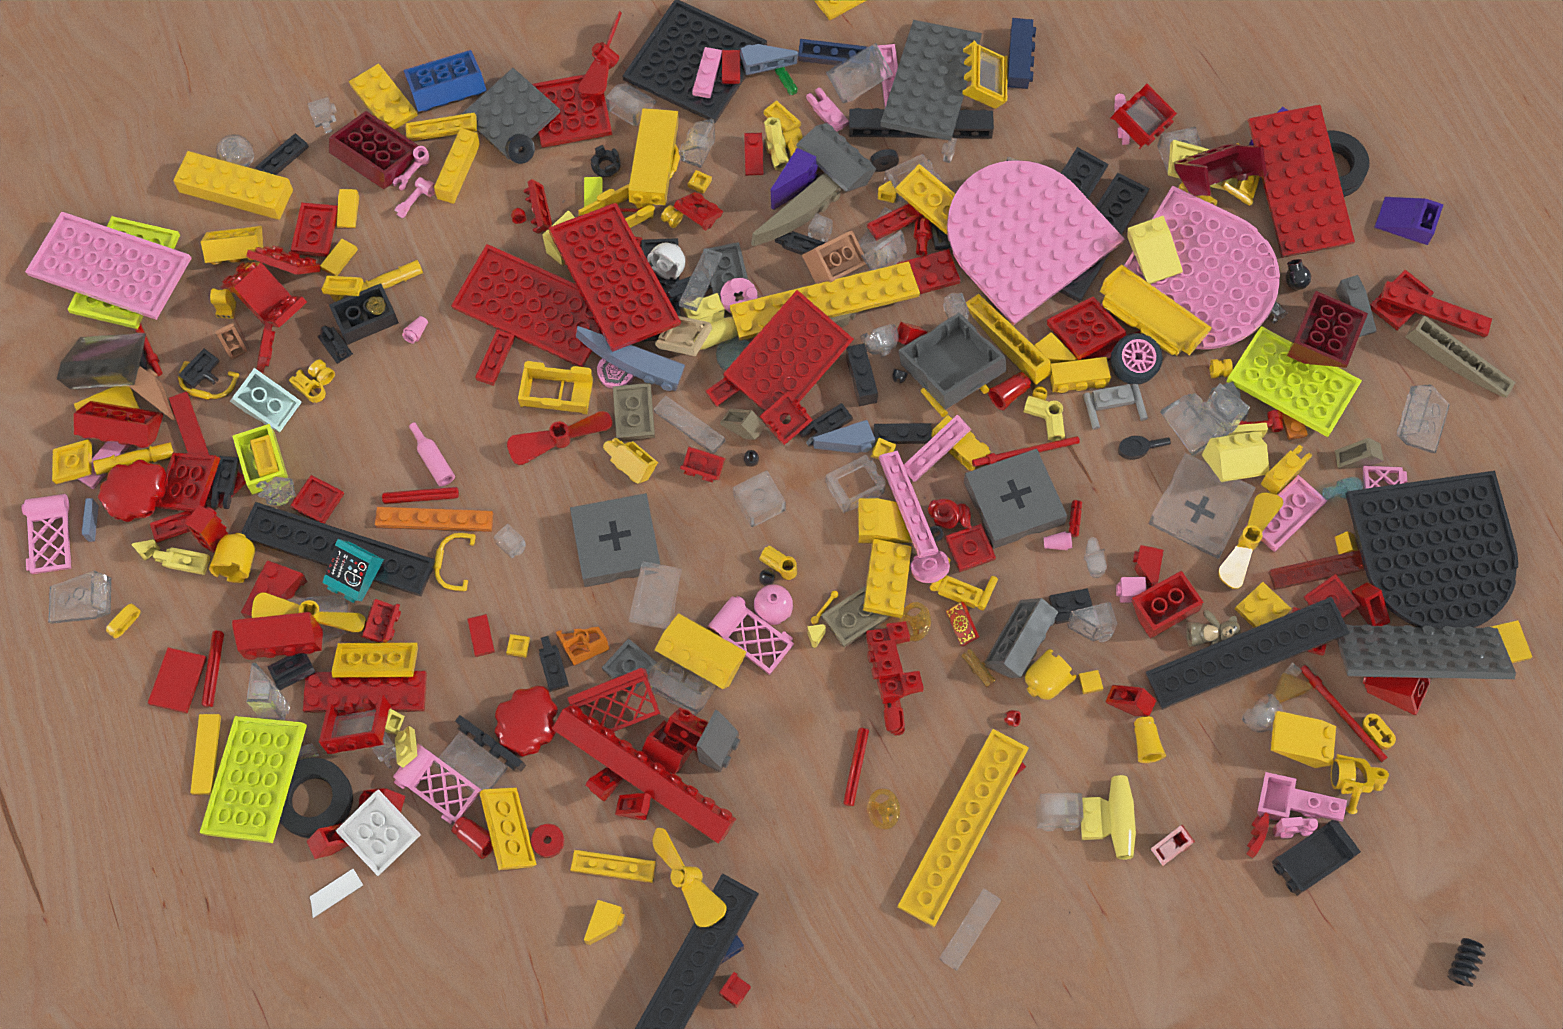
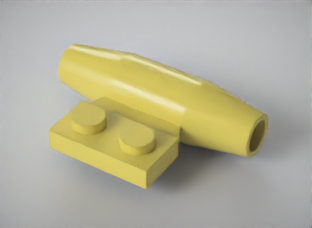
M718 293L683 305L687 318L710 322L712 330L700 350L738 336L733 318H724L725 309Z
M1123 775L1113 776L1111 778L1109 801L1100 797L1079 798L1082 840L1103 839L1111 834L1117 859L1126 860L1134 856L1136 836L1134 801L1128 777Z

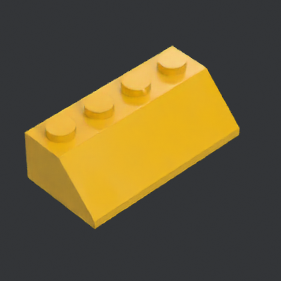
M680 613L677 614L663 632L655 648V651L722 689L730 686L747 653L742 648Z

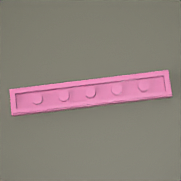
M898 451L880 455V463L919 558L937 554L939 550Z

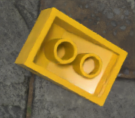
M858 498V543H872L873 539L893 543H913L897 502L879 498Z
M1274 711L1271 751L1313 768L1333 765L1336 726L1319 719Z

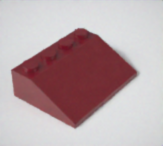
M367 111L329 137V153L382 189L390 186L393 180L403 173L414 159V149L419 146Z
M1315 291L1308 303L1287 356L1304 364L1347 368L1368 313Z

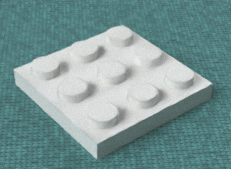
M379 789L336 830L341 838L377 876L421 836Z

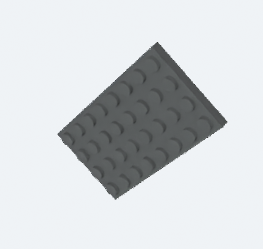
M913 20L881 119V127L951 141L964 99L962 91L968 85V81L964 80V75L972 69V65L970 67L964 65L965 59L970 55L963 52V49L973 41H976L979 45L982 33Z
M1346 624L1350 632L1349 635L1337 639L1347 676L1515 679L1516 671L1498 628H1473L1470 626L1455 628L1445 626L1443 629H1437V627L1424 626L1422 628L1409 625L1352 626Z

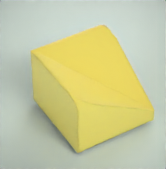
M153 539L131 544L144 560L154 555L155 550L159 551L161 549Z

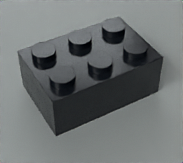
M381 283L361 291L359 296H349L329 304L347 345L399 324Z

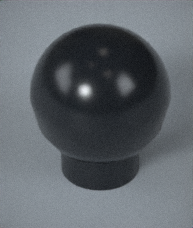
M1302 259L1289 261L1287 263L1288 270L1285 274L1287 285L1294 290L1305 289L1311 282L1309 269L1303 265Z

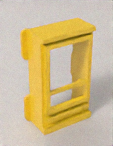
M629 184L616 191L609 189L599 194L597 201L578 210V216L613 203L618 205L629 199ZM634 203L640 210L625 218L629 227L632 228L648 218H653L654 205Z
M526 361L518 395L520 407L526 406L587 414L593 385L592 371L590 368L573 366L571 370L547 368L544 363ZM533 378L561 381L558 399L530 397ZM564 382L574 383L571 401L561 400Z

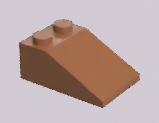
M852 230L802 255L816 284L826 281L833 282L835 279L868 263Z

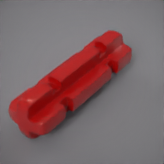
M1073 500L1071 503L1070 527L1068 533H1071V537L1079 536L1082 501Z

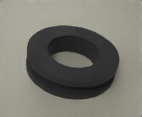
M1329 130L1327 132L1332 152L1342 155L1350 165L1351 171L1347 175L1339 177L1343 195L1346 197L1357 191L1362 185L1369 170V156L1363 144L1355 137L1345 132Z
M306 758L297 761L279 822L291 833L304 838H310L319 828L344 823L353 804V791L346 775L337 765L325 759ZM315 778L329 783L332 788L333 797L326 811L310 818L296 813L293 808L292 798L300 784Z

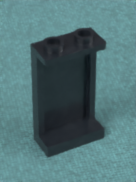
M1331 820L1325 826L1277 856L1272 863L1274 864L1275 872L1280 876L1282 875L1285 879L1286 886L1290 892L1298 896L1355 858L1361 851L1341 824L1336 820Z

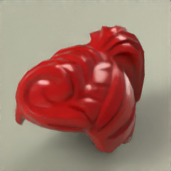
M939 499L932 500L928 505V512L934 518L936 526L951 529L960 522L965 528H972L970 524L971 511L966 504L960 503L957 505L952 500Z

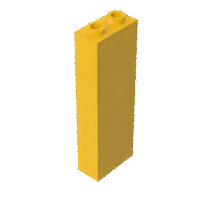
M642 108L628 190L629 202L666 205L679 124L678 111Z

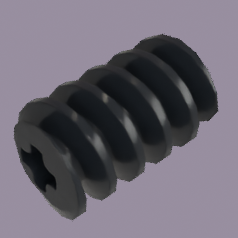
M1462 938L1461 945L1457 949L1459 953L1455 954V960L1451 963L1453 968L1448 970L1449 975L1447 977L1459 985L1473 987L1474 984L1469 979L1475 980L1477 978L1472 971H1480L1475 964L1483 963L1478 956H1486V953L1481 950L1484 946L1475 940Z

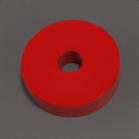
M553 824L540 825L531 836V845L534 851L544 858L555 857L562 851L565 844V838L561 829ZM546 838L552 839L549 844L544 843Z

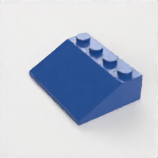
M471 50L404 70L418 112L428 111L432 107L444 106L448 102L460 101L465 99V97L480 95L482 92L487 91L482 73Z

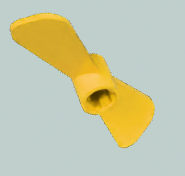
M1261 493L1255 497L1247 527L1244 528L1240 535L1238 545L1218 571L1220 580L1231 589L1236 590L1242 586L1252 551L1256 549L1261 541L1264 529L1283 506L1284 502L1280 496L1271 493Z
M267 593L258 594L253 601L252 618L310 612L320 624L351 632L362 631L366 622L365 616L360 613L319 612V606L314 601L307 600L299 605Z
M657 828L652 839L653 847L672 869V884L675 887L682 888L696 925L700 927L712 926L725 915L726 904L702 883L703 876L698 867L685 866L666 830L664 828Z

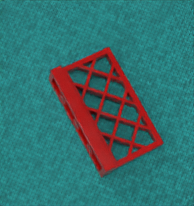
M639 668L567 697L569 704L579 708L587 705L592 709L588 717L593 716L595 709L605 713L601 724H599L603 728H607L603 725L608 715L618 719L614 728L610 729L613 732L661 714L648 680L647 671L644 668ZM644 682L646 686L643 696L634 693L636 685ZM621 690L629 693L625 704L615 700L617 693ZM632 694L642 699L638 709L628 706ZM601 698L611 700L606 711L597 708ZM645 700L652 703L654 712L649 714L641 712ZM614 702L623 706L619 717L609 713ZM626 708L636 712L631 721L622 719Z

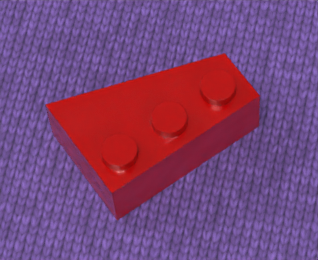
M267 560L241 613L245 619L252 618L253 601L260 593H267L288 600L308 581L303 573Z

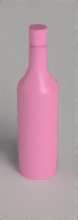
M411 423L409 428L417 439L419 455L439 486L448 485L455 479L453 471L435 442L426 438L416 423Z

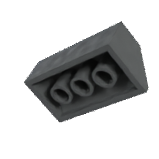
M827 123L815 126L796 145L799 149L816 156V165L845 192L866 186L876 170L870 160L864 158L858 149L852 147L845 137L839 135Z
M1042 598L1020 600L983 665L1009 678H1021L1026 673L1030 661L1036 656V650L1040 643L1045 640L1049 627L1054 624L1058 611Z

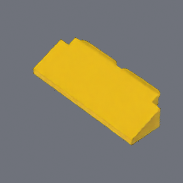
M1122 264L1105 278L1100 292L1105 295L1102 302L1104 308L1131 327L1141 330L1142 334L1152 337L1160 348L1171 355L1177 356L1181 351H1184L1190 356L1212 328Z

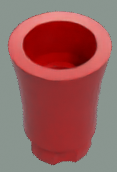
M1019 372L1002 383L989 388V398L999 410L1004 411L1014 400L1031 387V381L1024 372Z
M465 816L456 820L451 830L452 833L472 849L480 859L486 858L493 851L489 831Z

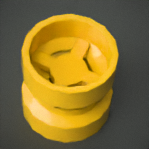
M320 359L313 362L308 369V373L312 377L317 378V382L321 383L322 386L329 384L335 376V372L331 368H327L326 363Z
M1211 359V378H1218L1222 375L1228 378L1233 371L1232 360L1224 359L1219 361L1218 359Z

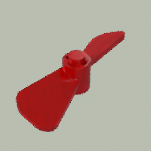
M621 11L618 12L614 19L606 44L600 42L592 47V56L595 59L578 86L579 91L584 95L598 96L606 91L609 69L613 68L619 60V55L609 46L622 15Z
M599 411L570 426H567L562 421H557L546 431L512 435L507 441V448L512 461L517 465H524L553 447H567L573 437L610 429L613 424L608 412Z

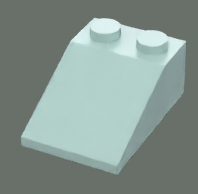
M255 368L230 400L232 404L266 425L270 424L279 433L302 403V401Z

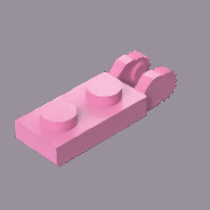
M821 88L815 89L816 95L821 100L820 102H817L811 93L806 95L813 110L825 123L830 124L836 132L849 125V120L829 97H826Z
M1119 93L1115 96V112L1126 102L1124 94ZM1118 127V138L1122 139V145H1129L1130 136L1121 127Z

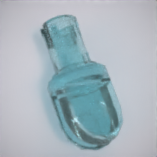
M1357 477L1341 479L1337 481L1336 485L1325 487L1322 490V495L1326 500L1338 496L1345 499L1347 491L1363 489V483Z

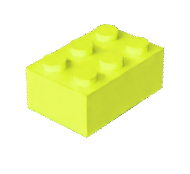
M270 424L232 436L247 487L252 495L290 483L275 432ZM269 435L279 471L260 477L250 440Z

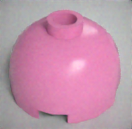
M777 584L767 585L757 592L754 600V611L766 623L778 625L791 616L793 600L789 591Z

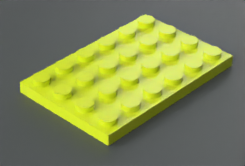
M111 216L107 225L109 228L171 249L175 248L180 237L178 231ZM77 292L68 307V311L71 314L138 329L144 316Z
M1261 326L1226 382H1233L1235 387L1329 437L1362 380L1338 367L1304 364L1288 357L1287 354L1292 342Z
M240 716L234 717L200 829L201 834L273 843L307 727L305 723Z

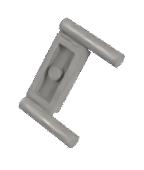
M1130 384L1083 394L1093 430L1100 428L1096 410L1136 403L1140 420L1148 419L1138 384L1131 386Z

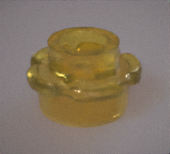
M372 297L368 300L367 309L371 313L377 315L384 311L385 303L383 298Z

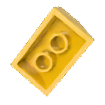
M262 226L206 232L201 240L205 263L211 262L212 265L226 260L238 262L243 258H248L246 257L248 250L255 249L256 247L263 248Z

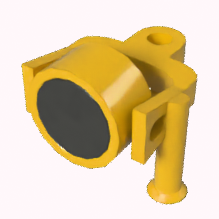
M1337 754L1331 766L1332 787L1341 790V794L1352 793L1349 804L1345 808L1346 812L1350 814L1357 813L1356 808L1362 792L1370 793L1373 790H1383L1384 784L1387 783L1389 777L1388 771L1379 767H1371L1368 761L1363 758ZM1356 767L1363 773L1366 783L1355 782Z

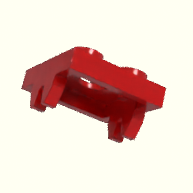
M696 192L676 200L673 206L677 211H680L702 226V229L705 231L708 228L710 229L715 220L723 214V210L718 208L715 203L709 202L703 195ZM695 204L701 205L702 207L697 208Z
M789 391L759 416L783 445L788 443L813 421L807 414L806 408L802 407L800 401L795 399ZM788 413L791 421L788 424H783L780 421L781 414Z

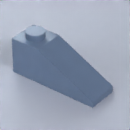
M761 44L747 45L741 48L740 59L745 74L751 75L797 64L798 52Z
M867 420L813 437L814 449L859 453L868 452L875 445V437Z

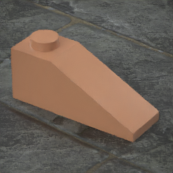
M233 323L215 331L231 360L248 352Z
M140 366L126 384L174 421L176 418L162 383L156 379L158 375L150 368L145 370Z

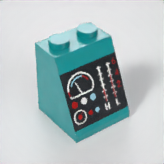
M338 539L322 583L328 585L327 589L331 592L345 594L344 598L353 603L355 601H363L384 559L352 542Z

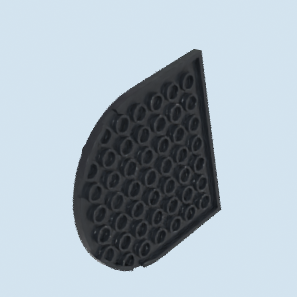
M1495 470L1352 490L1345 493L1367 578L1370 584L1382 590L1386 607L1399 618L1413 626L1422 628L1424 626L1437 627V629H1443L1445 626L1455 628L1470 626L1476 628L1497 615L1506 605L1516 585L1518 553Z

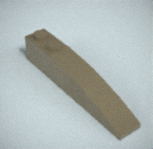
M824 173L753 232L751 245L757 246L774 240L804 225L820 212H824L829 204L836 202L840 198L841 187Z
M1426 316L1414 322L1405 336L1452 371L1504 398L1509 395L1516 383Z

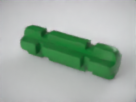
M785 67L775 69V73L777 76H780L779 79L789 95L796 94L798 88L793 83L794 81L789 73L785 71Z

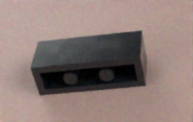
M865 343L848 346L846 348V359L858 405L864 406L877 403L878 391Z

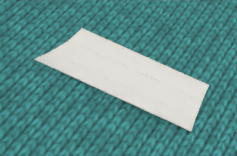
M354 869L310 896L313 918L363 886Z

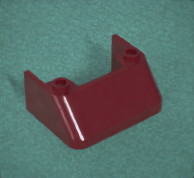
M1225 144L1174 162L1176 173L1188 192L1193 194V196H1210V185L1230 178L1244 181L1252 175L1267 176L1264 148L1259 146Z

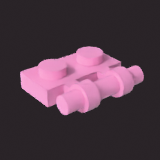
M1282 818L1273 827L1274 836H1280L1282 839L1292 838L1295 833L1309 836L1317 829L1318 821L1315 818Z

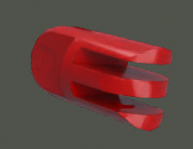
M899 699L896 702L884 704L885 710L883 711L886 730L895 736H900L905 731L904 712Z

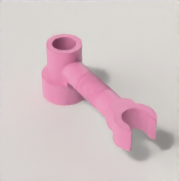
M418 146L414 149L415 161L403 175L393 180L394 186L402 182L399 186L401 191L406 188L408 179L421 165L426 166L429 164V153L424 146Z
M419 177L415 182V187H417L405 202H402L395 208V211L398 212L397 215L404 218L410 206L421 194L429 197L435 194V183Z

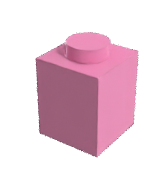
M1121 577L1119 584H1116V596H1119L1120 603H1131L1133 597L1146 590L1145 577Z

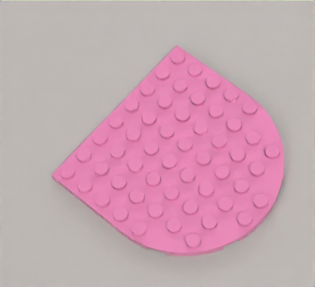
M1029 161L999 162L974 173L961 185L955 194L947 219L948 240L958 264L1013 326L1121 245L1125 240L1068 178L1052 168Z
M1172 186L1153 219L1164 216L1183 273L1157 281L1151 285L1212 327L1196 349H1216L1234 344L1257 330L1266 320L1275 304L1280 277L1275 253L1267 239L1265 240L1249 222ZM1132 252L1124 266L1145 280L1135 254Z

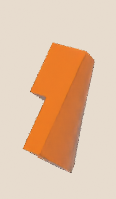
M599 627L574 629V633L562 634V630L556 632V636L573 666L609 650L607 638Z

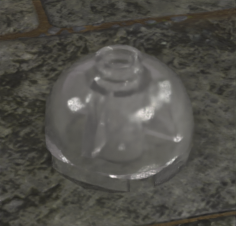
M237 134L226 135L219 141L216 148L219 160L248 167L254 158L251 144L246 138Z
M895 324L872 330L871 335L864 333L860 336L862 344L865 343L866 350L873 355L880 354L881 357L890 355L891 350L896 347L899 339Z
M1267 694L1254 703L1255 707L1252 710L1248 709L1242 716V721L1252 731L1257 733H1265L1269 730L1272 732L1273 721L1277 711L1283 712L1282 705L1273 694Z

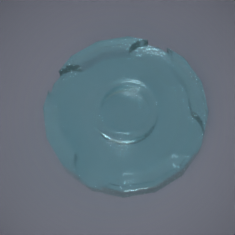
M739 337L720 343L716 352L717 363L726 371L750 343L746 340L740 341Z

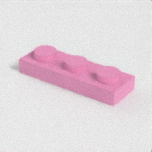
M705 47L694 84L693 95L705 98L711 97L722 58V50Z

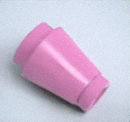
M419 316L403 329V338L411 344L418 342L428 321L424 317Z
M1064 531L1044 537V548L1068 551V548H1072L1071 533Z

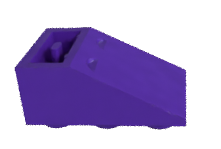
M1385 197L1374 228L1428 245L1435 233L1444 204L1426 198Z

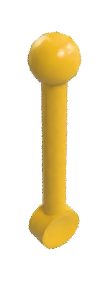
M837 591L831 592V597L816 616L811 618L813 625L819 623L820 616L832 600L838 597Z

